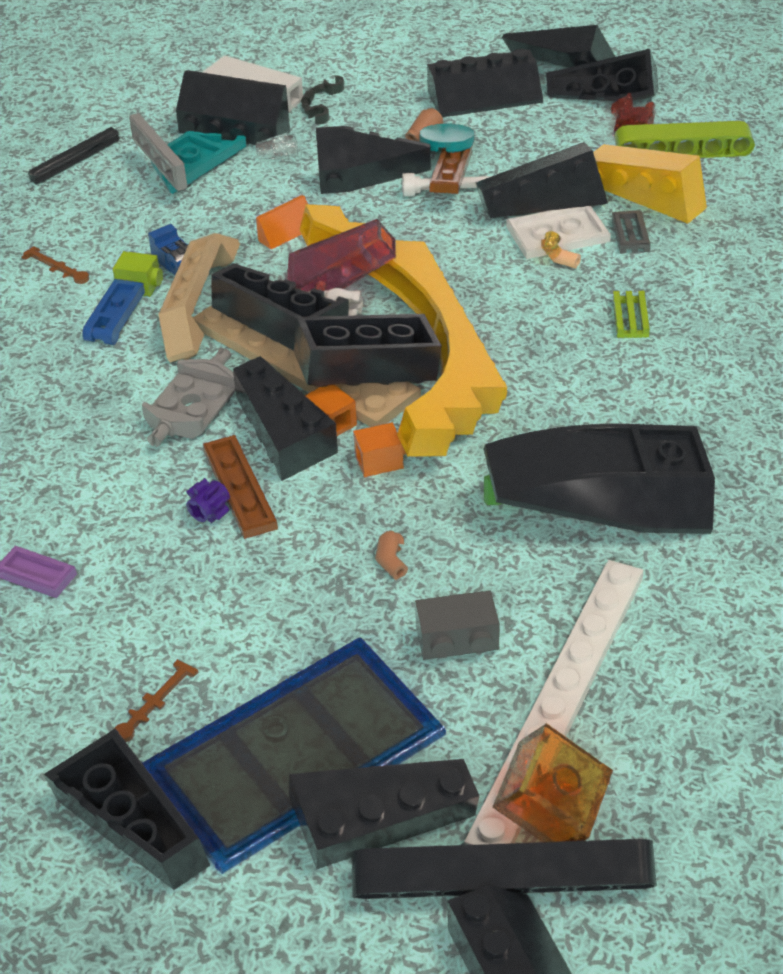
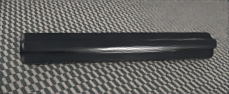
M109 127L28 171L29 180L35 185L46 181L118 142L120 139L117 129Z

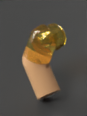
M546 232L544 239H541V248L554 263L576 269L580 264L581 255L562 249L558 245L561 238L556 232Z

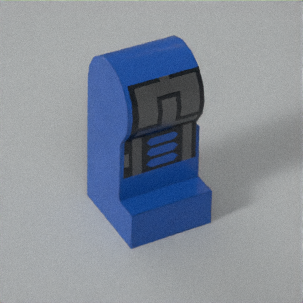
M170 223L149 232L148 237L151 255H157L158 263L167 271L176 275L189 244H186L178 236L177 229Z

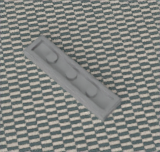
M139 113L130 115L129 120L134 142L176 190L187 189L184 163Z

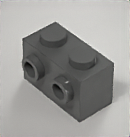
M491 590L415 600L416 629L423 660L499 650L500 623Z

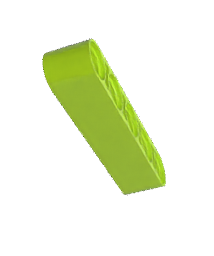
M744 121L626 125L620 127L614 135L616 146L698 155L700 158L747 156L755 147L750 127Z

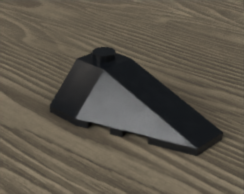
M650 49L546 73L547 95L552 98L618 101L620 99V102H631L653 97L659 90L657 67Z

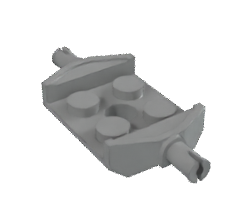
M220 348L217 354L210 360H179L177 362L178 374L154 403L150 405L147 402H143L144 419L151 428H154V431L147 437L149 444L159 447L167 435L172 437L178 435L193 439L205 431L235 392L233 372L224 366L231 358V353L228 349Z

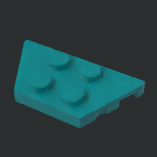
M187 131L167 145L184 163L188 185L245 148L246 137L237 135L235 140L230 141L222 140V135L217 133L204 134ZM151 161V165L169 192L172 194L176 193L178 190L172 186Z

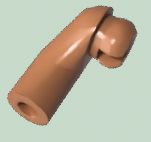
M389 530L384 532L378 539L375 559L387 573L397 580L405 576L408 571V567L396 556V553L402 549L399 544H404V538L400 533Z

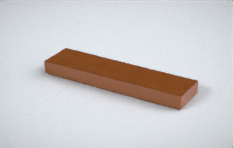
M472 147L453 153L446 152V148L442 149L430 180L429 192L459 193L472 155Z
M232 435L204 443V453L217 481L223 484L229 492L230 499L227 503L243 538L246 539L278 530L277 520L236 436Z

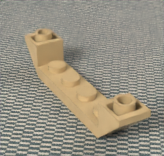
M213 233L190 241L158 314L166 357L170 363L180 359H190L198 353L204 333L191 315L194 312L210 269L217 266L225 267L234 261L240 246L238 239Z

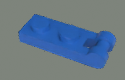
M114 279L85 323L82 332L83 340L95 342L97 339L103 340L105 344L115 345L119 339L120 331L145 293L144 284Z

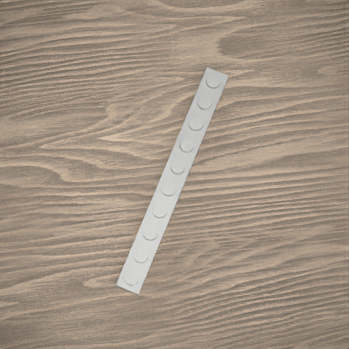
M608 559L464 841V845L515 843L643 580V569Z

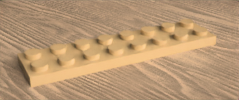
M212 305L193 317L201 331L207 336L250 360L261 356L289 382L309 393L319 388L307 385L293 350L212 308ZM393 382L389 385L361 383L358 386L335 384L355 400L357 420L369 427L387 424L403 412L405 407L421 397V388L410 382Z

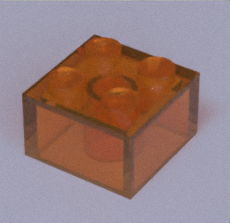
M546 723L519 741L492 808L541 842L585 841L590 837L613 770Z

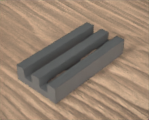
M642 211L612 212V223L620 254L626 253V249H631L632 253H638V249L642 248L644 252H650L651 244ZM630 218H635L641 240H636ZM620 219L624 220L629 241L625 240Z

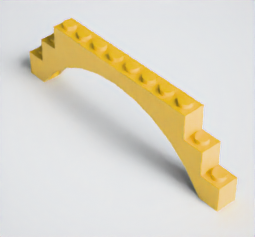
M305 204L300 232L308 247L342 260L370 275L397 294L416 314H425L442 346L440 355L441 376L431 390L405 407L397 436L407 457L446 456L450 443L455 439V435H473L476 423L480 420L482 414L499 413L502 401L507 396V385L496 369L495 363L488 355L484 344L479 339L463 307L454 295L453 289L450 288L443 272L440 270L433 254H431L424 241L391 240L382 224L349 222L340 206Z

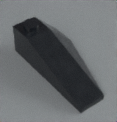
M598 25L506 33L502 36L511 52L516 49L530 50L536 60L565 67H573L615 57Z
M348 126L316 128L321 194L350 192L400 179L403 173H414L415 175L431 170L430 144L399 137L396 139L379 136V133L371 131L369 134L354 131L353 127Z

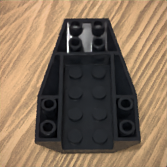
M621 423L575 425L514 435L487 443L484 446L483 450L496 503L641 533L711 534L713 530L715 476L697 426Z

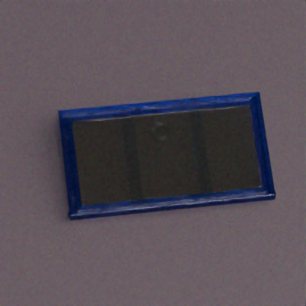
M359 637L147 759L142 764L198 836L205 854L215 865L216 870L224 874L300 826L289 797V774L400 764L445 736L446 730L372 648Z

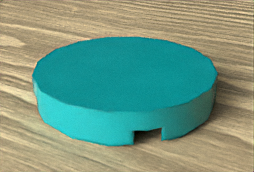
M435 124L420 130V142L430 144V150L435 152L439 151V147L446 148V152L449 153L464 151L472 147L475 140L474 130L460 124Z

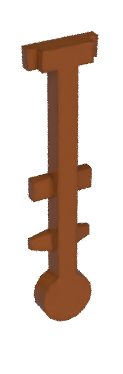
M35 246L23 252V256H21L25 260L33 257L51 266L49 271L55 272L59 270L63 272L62 278L73 277L74 282L77 284H84L90 279L88 272L76 271V268L72 269L66 266V263L63 261L58 262L39 253L40 249Z
M177 659L173 663V667L177 670L175 674L154 695L146 693L142 697V700L146 703L138 711L133 709L128 711L132 716L128 722L115 726L125 742L133 739L135 735L134 729L141 722L147 723L150 720L147 716L155 707L161 710L166 705L162 700L186 675L190 677L196 676L199 673L198 669Z

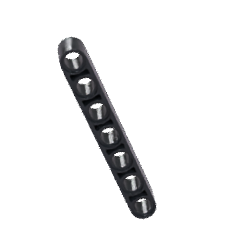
M650 839L368 848L351 852L352 897L357 899L460 896L487 885L522 894L648 889L657 886L653 840Z

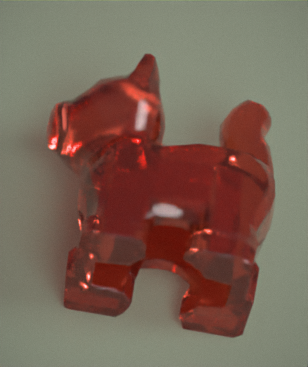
M628 93L626 97L618 99L611 105L610 109L611 113L616 117L614 135L622 126L654 124L655 103L650 101L645 107H634L631 93Z

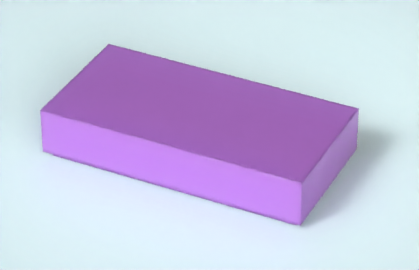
M16 545L0 562L1 579L57 598L77 575L76 568L73 565Z

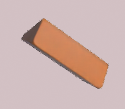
M300 195L257 216L258 241L269 249H274L302 235L300 226L305 204H308L305 196Z

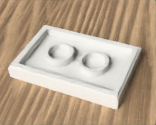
M591 206L551 210L506 220L508 231L526 259L552 254L556 248L568 251L610 242L611 234Z

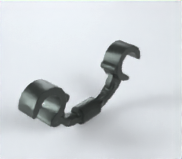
M335 75V84L328 83L326 79H323V83L314 86L304 93L301 99L302 108L309 119L315 117L316 125L329 121V109L323 106V104L309 106L314 99V94L323 91L329 93V95L341 93L344 90L343 77Z

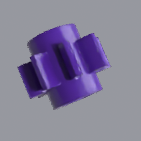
M204 478L186 491L188 496L191 497L186 503L187 510L199 522L208 520L210 523H213L215 520H220L230 511L228 506L225 505L230 499L229 492L223 484L216 480L208 482Z

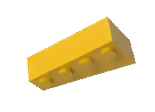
M603 144L593 152L604 190L687 224L707 208L701 161L698 155Z

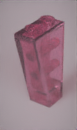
M377 218L289 254L287 280L296 282L297 289L307 292L313 288L321 291L333 288L344 289L395 259L396 240Z

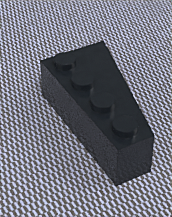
M585 142L475 182L483 208L490 218L608 204L593 150Z
M233 263L211 274L212 308L293 351L297 317L348 316L349 299L338 296L335 301L326 298L324 291L315 288L310 290V292L296 288V282L286 279L284 281H271L270 274Z
M259 356L233 368L236 399L250 424L252 423L256 430L259 441L263 443L267 450V456L271 463H274L281 481L338 453L336 423L264 358Z
M116 728L43 774L59 803L173 890L210 866L198 836Z
M464 759L289 774V797L316 869L351 858V852L354 850L382 848L473 817L476 814L480 797Z

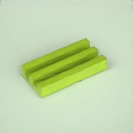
M613 291L617 338H648L650 327L645 291H638V296H633L632 291H626L625 296H620V291ZM634 303H638L641 330H637ZM621 304L627 305L630 330H624Z

